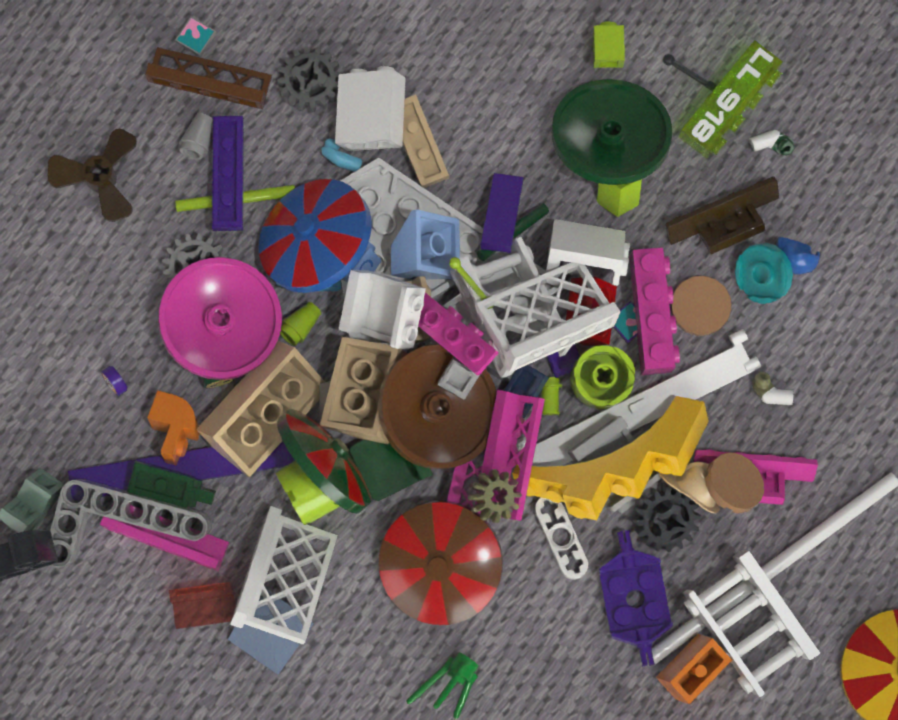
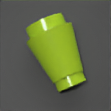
M312 302L302 306L282 321L280 336L292 346L303 343L318 317L322 314L320 309Z

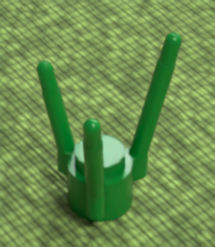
M460 652L454 659L449 657L444 666L406 700L407 704H412L450 670L447 675L451 679L435 701L433 707L438 709L456 683L463 685L466 681L453 714L455 719L459 718L470 689L478 677L475 672L479 665Z

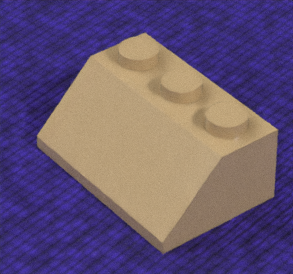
M342 337L320 426L359 439L389 444L379 419V392L389 369L407 353L402 349H396L387 344Z

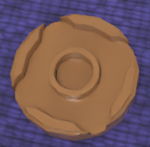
M693 276L683 281L675 290L673 304H671L672 315H675L676 324L686 333L695 336L710 335L719 331L728 321L732 309L731 297L727 289L716 279L707 276Z
M730 452L721 454L709 464L707 468L708 476L705 477L706 486L710 496L719 506L724 509L728 507L734 510L732 512L739 514L748 512L761 501L764 494V481L752 461L743 455Z

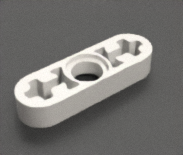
M540 498L536 503L535 513L562 574L572 580L583 577L588 569V560L562 502L556 503L550 499ZM545 501H549L551 505H557L558 508L554 510V515L557 520L563 517L564 523H557L550 529L547 528L546 523H552L548 513H541ZM557 529L567 530L570 534V542L564 546L557 545L552 538L554 531ZM573 545L577 548V551L571 552L574 560L582 561V565L579 567L580 572L576 574L573 570L567 571L565 567L569 564L567 555L565 554L563 557H560L558 553L569 550Z

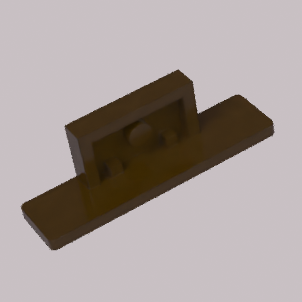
M774 176L758 181L750 187L729 194L727 197L710 204H705L699 209L683 216L675 217L665 224L670 244L673 245L699 234L710 254H714L766 231L765 223L756 211V208L779 199L778 181Z

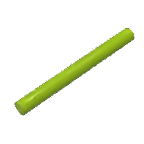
M295 185L244 191L243 203L281 199L295 189ZM212 196L175 200L177 212L212 208Z

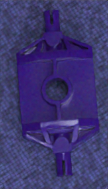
M625 530L624 535L623 531L617 532L620 545L619 554L599 569L610 635L612 639L636 646L640 652L642 667H646L648 663L649 666L655 665L651 648L653 646L652 643L673 627L660 565L661 559L636 551L632 547L630 530ZM637 591L642 594L644 604L641 607L632 608L628 605L626 597L630 592Z

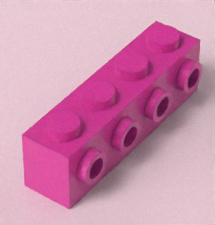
M663 248L636 249L632 251L629 262L636 313L641 376L672 373L676 367L675 364L680 362L678 345H673L672 334H676L677 326L675 315L670 316L669 304H673L672 286H667L666 274H670L669 256H664Z

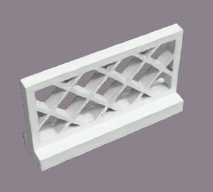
M568 263L477 302L474 307L505 356L503 363L509 373L614 327L620 314V310L615 302H608L587 267L577 263ZM577 270L583 279L582 286L565 281L566 274ZM548 283L558 286L556 297L540 293V285ZM562 288L579 293L577 304L559 299ZM521 294L533 298L530 309L513 304L514 297ZM583 295L595 298L600 306L594 309L581 306ZM536 299L553 304L551 315L533 310ZM497 306L506 309L504 319L491 317L487 308ZM557 306L574 311L573 318L566 321L554 317ZM510 311L527 316L524 327L507 322ZM530 318L547 322V329L542 332L529 329ZM504 329L522 334L520 341L509 346L503 337Z
M270 506L264 519L230 625L242 628L246 624L304 645L338 535L281 515V509ZM282 527L294 530L299 539L287 544L281 535ZM316 538L328 542L327 549L317 554L309 541ZM302 544L309 557L297 562L290 549ZM284 552L291 565L278 570L272 558ZM313 562L319 575L307 580L301 567ZM294 570L301 583L289 588L282 575ZM276 578L283 591L270 596L264 587V583ZM305 588L311 601L299 606L292 593ZM286 596L293 610L281 615L274 601ZM268 605L274 618L265 621L254 617L257 608ZM297 615L303 625L301 633L289 629L284 620Z

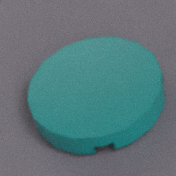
M760 243L749 246L738 257L735 267L737 285L740 290H744L748 295L746 297L753 302L766 304L778 301L787 294L792 284L793 272L791 262L785 252L776 245Z

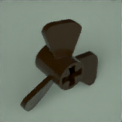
M115 129L109 137L103 155L92 156L84 164L60 155H53L48 161L49 183L54 188H62L87 182L93 191L99 193L101 212L105 220L115 222L129 217L133 212V208L115 187L117 176L113 166L136 147V137L124 129ZM96 168L107 170V175H100L101 181H93L94 174L92 172Z

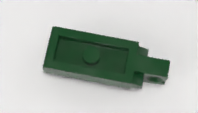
M139 461L134 463L127 490L129 493L185 508L188 506L196 507L197 501L212 505L216 494L215 490L201 487L202 480L195 478V476Z

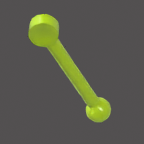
M453 257L449 260V266L460 273L481 300L490 297L484 294L463 269L459 258Z

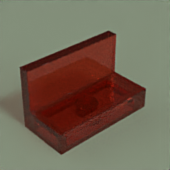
M231 582L169 590L170 603L173 604L176 629L226 623L232 620L236 605L234 588Z

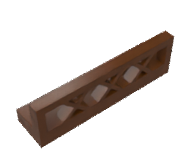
M159 47L156 49L153 63H148L145 73L150 83L262 110L272 79L271 74ZM161 57L173 58L179 68L175 70L159 66ZM179 60L186 61L188 63L182 66ZM194 64H198L204 67L208 75L200 76L188 73L185 70ZM208 67L215 68L216 70L210 72ZM223 71L231 72L236 82L229 83L217 80L214 76ZM237 74L244 75L245 77L239 79ZM251 78L264 80L261 90L243 86L242 83Z

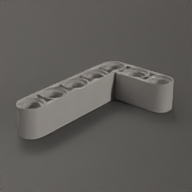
M86 479L71 480L65 483L61 489L50 529L55 549L58 545L65 546L68 551V557L65 561L58 559V562L51 566L61 568L76 560L89 513L192 541L206 537L212 529V521L206 513L199 510L136 495L123 489ZM74 485L81 486L84 491V497L81 501L74 500L71 495V489ZM104 493H108L113 497L114 505L110 510L105 509L101 505L100 500ZM133 501H137L143 506L144 510L140 518L134 517L130 512V505ZM163 509L169 510L173 515V522L170 526L162 524L159 519L160 512ZM66 515L73 516L76 521V527L73 531L67 530L63 525V519ZM193 517L200 519L203 523V530L200 534L193 533L189 528V522Z

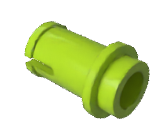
M549 377L541 391V398L545 399L542 415L557 416L560 414L559 388H562V384H559V378Z

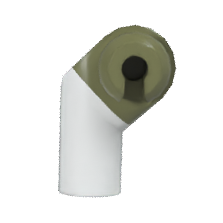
M759 372L755 375L752 381L753 390L764 403L792 405L793 390L776 389L770 381V375L766 372Z

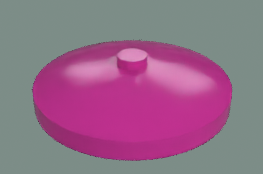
M215 257L192 263L171 280L162 296L158 323L163 343L179 365L200 377L226 380L250 373L267 359L280 335L282 312L273 286L262 273L242 261Z

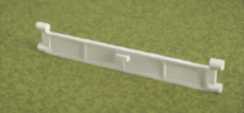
M741 329L729 335L733 345L732 348L537 443L532 466H562L573 461L567 451L615 417L622 416L628 425V431L631 432L662 417L675 396L696 400L760 368L761 364L758 358L755 356L749 359L742 345V342L748 340L745 331ZM525 436L517 440L516 446L519 451L525 447Z

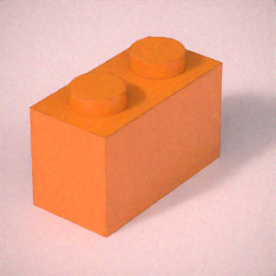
M697 634L656 678L676 700L690 704L732 659L713 638Z

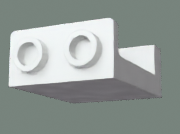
M554 219L546 273L559 268L560 261L612 269V285L618 286L620 275L626 276L629 262L630 243H625V231Z
M350 270L339 330L347 333H362L388 342L391 347L396 349L414 348L418 335L417 329L421 310L424 306L426 288L369 270Z

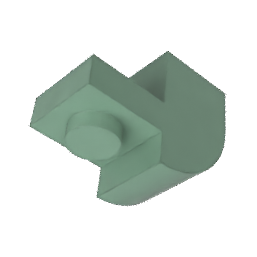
M39 468L25 479L17 497L1 509L0 520L6 523L10 529L19 533L35 530L57 501L64 484Z

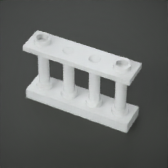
M522 237L515 239L510 255L475 266L471 264L468 256L460 258L463 269L487 297L494 296L540 276L533 262L532 250L529 246L525 245ZM513 266L517 267L523 279L522 282L491 293L484 291L480 278ZM451 269L450 273L476 327L484 333L482 339L499 352L492 361L500 378L512 375L514 371L509 373L503 363L505 356L474 308L477 302L482 301L481 298L456 269ZM540 285L539 292L549 295L545 285ZM536 299V308L533 310L551 315L553 304ZM493 308L487 309L491 317L497 318ZM556 309L554 317L561 319ZM517 314L507 318V322L523 326L527 316ZM531 317L529 323L537 321L538 319ZM543 321V323H544V325H545V327H546V329H547L548 323ZM504 329L503 337L505 338L506 342H507L508 345L510 346L509 341H508V339H507V337H506V335H505V334H506V331H509V330ZM571 346L557 351L559 356L566 355Z
M741 550L733 556L737 563L734 566L735 570L699 596L693 590L687 589L683 592L687 598L684 604L693 617L699 616L719 646L732 659L731 663L740 675L737 681L747 694L752 692L754 695L761 697L765 693L758 684L760 681L795 656L797 658L802 656L804 659L811 660L820 652L750 551ZM742 579L744 581L749 580L755 589L752 591L753 595L715 622L705 606ZM759 605L762 607L766 605L772 613V616L769 617L770 621L732 647L723 631ZM784 630L790 639L787 642L788 646L750 672L740 657L776 631L782 632Z

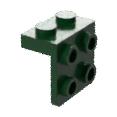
M363 440L350 448V454L368 487L372 499L375 501L389 497L433 475L431 469L418 466L406 460L390 443L385 444Z

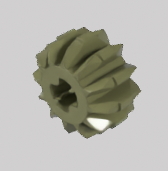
M491 469L488 475L485 473L478 474L480 483L471 482L470 487L476 493L468 495L467 498L477 502L472 506L471 510L473 512L481 511V520L487 521L491 518L493 523H499L501 516L504 519L512 517L510 509L518 510L520 508L518 503L514 502V498H519L522 494L521 492L513 491L518 482L517 480L508 481V472L499 474L496 469ZM493 491H498L499 493L495 497L497 502L491 501V498L494 496Z

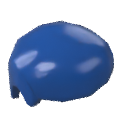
M784 237L777 238L776 246L785 252L791 262L793 274H806L815 270L819 263L820 252L817 251L816 254H812L811 246Z

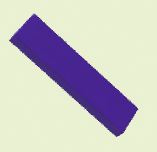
M213 116L212 229L213 231H243L244 118L243 116Z

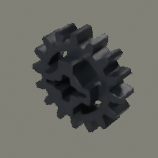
M662 484L661 492L651 488L652 496L648 498L642 495L643 506L637 505L634 508L640 513V516L633 518V522L639 525L635 532L640 537L643 536L642 541L647 546L652 544V547L658 552L662 545L667 552L672 551V545L674 544L682 549V541L684 539L690 542L693 540L689 533L691 531H699V527L694 524V521L701 519V515L694 511L699 505L674 488L670 490L666 484ZM680 504L684 507L685 517L681 516L682 507ZM649 520H651V521L653 522V527H652V530L654 531L653 533L651 532V530H650V528H649V523H648Z

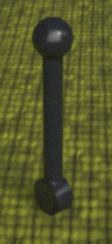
M667 54L664 56L663 62L665 65L674 66L712 92H715L718 88L714 82L707 81L675 61L673 55Z

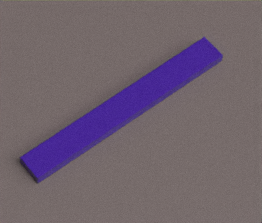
M283 441L255 472L282 468L295 461ZM213 447L186 451L184 457L180 456L177 466L165 463L162 455L68 471L69 481L86 479L126 491L128 490L135 461L195 476V478L202 481L244 474ZM74 485L71 489V495L74 500L81 501L84 497V491L81 486ZM104 493L101 497H107L111 495L108 493Z

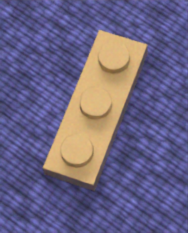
M413 95L404 99L403 146L419 185L425 188L449 179L448 171L417 96Z

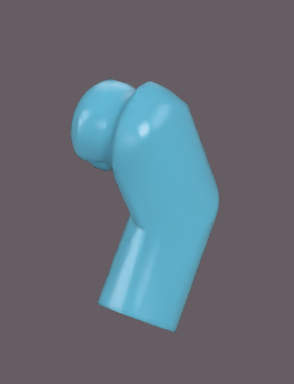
M328 138L325 140L321 152L326 159L336 166L352 172L360 169L362 159L338 151L340 146L335 144V139Z

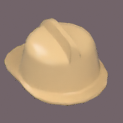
M692 462L687 465L682 477L658 472L667 484L691 498L704 510L714 514L720 511V506L710 496L706 486L705 477L708 476L707 468L709 464Z

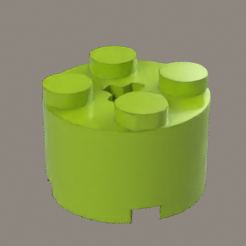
M605 345L592 347L578 358L570 374L572 390L576 397L588 407L594 409L611 408L622 402L631 393L635 381L634 364L630 357L619 348ZM597 371L601 374L604 372L608 373L609 377L606 379L608 384L604 381L598 382L597 377L599 374Z
M296 461L275 472L304 525L340 507L311 481Z

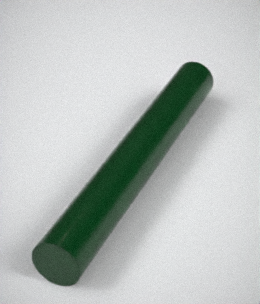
M542 203L517 221L513 239L547 215L549 208ZM480 249L476 254L481 261H485L497 251Z

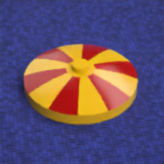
M898 609L879 613L863 622L853 632L843 651L840 671L843 690L853 709L864 720H898Z

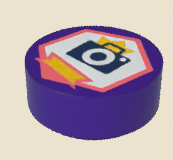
M108 366L101 371L103 378L118 397L127 391L126 383L113 366Z

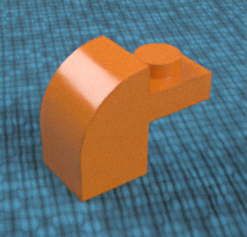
M157 390L147 418L152 429L167 433L161 454L165 463L177 466L180 456L184 457L186 454L188 439L199 440L200 433L196 430L199 425L192 407L186 400Z

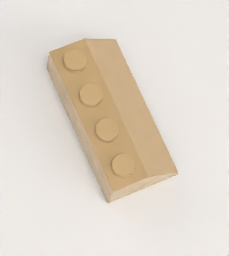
M277 341L267 359L255 370L246 374L196 430L218 453L246 476L250 477L283 441L277 428L278 418L289 409L297 410L306 415L319 401V385L325 381L295 347Z

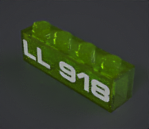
M754 40L680 131L679 138L706 159L712 152L717 155L727 143V140L724 139L730 130L735 133L746 118L742 116L748 108L754 110L764 97L761 92L766 85L772 88L781 77L782 73L779 72L783 61Z

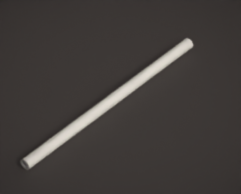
M890 472L762 566L761 569L768 579L774 578L898 486L897 477ZM743 580L706 609L715 621L751 595L755 589L749 580ZM699 616L693 617L652 647L654 663L660 662L706 628Z

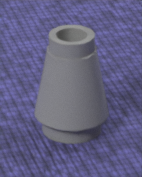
M203 113L196 114L179 142L181 146L180 152L184 156L200 160L203 155L208 153L211 124L213 122L210 116Z

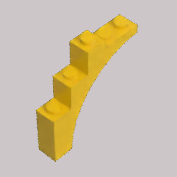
M675 396L663 416L648 431L630 444L608 455L566 466H532L526 496L546 498L556 503L563 502L566 504L568 514L580 519L588 518L597 521L611 492L619 496L640 498L653 471L682 477L709 422L704 401ZM518 464L512 472L514 480H516L520 474V468Z

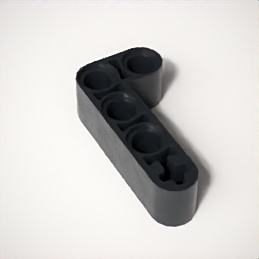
M30 530L7 537L8 542L0 545V582L57 563L58 558L51 531Z

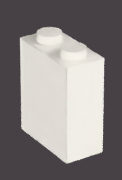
M388 66L378 67L377 71L352 69L350 73L339 74L335 144L347 151L402 147L405 77L396 72L393 67Z

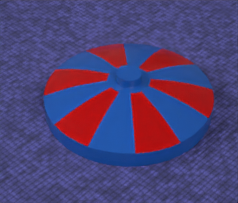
M334 179L310 181L290 191L274 206L261 230L259 257L265 272L281 287L298 293L319 291L340 281L357 265L369 243L372 221L367 203L350 185Z

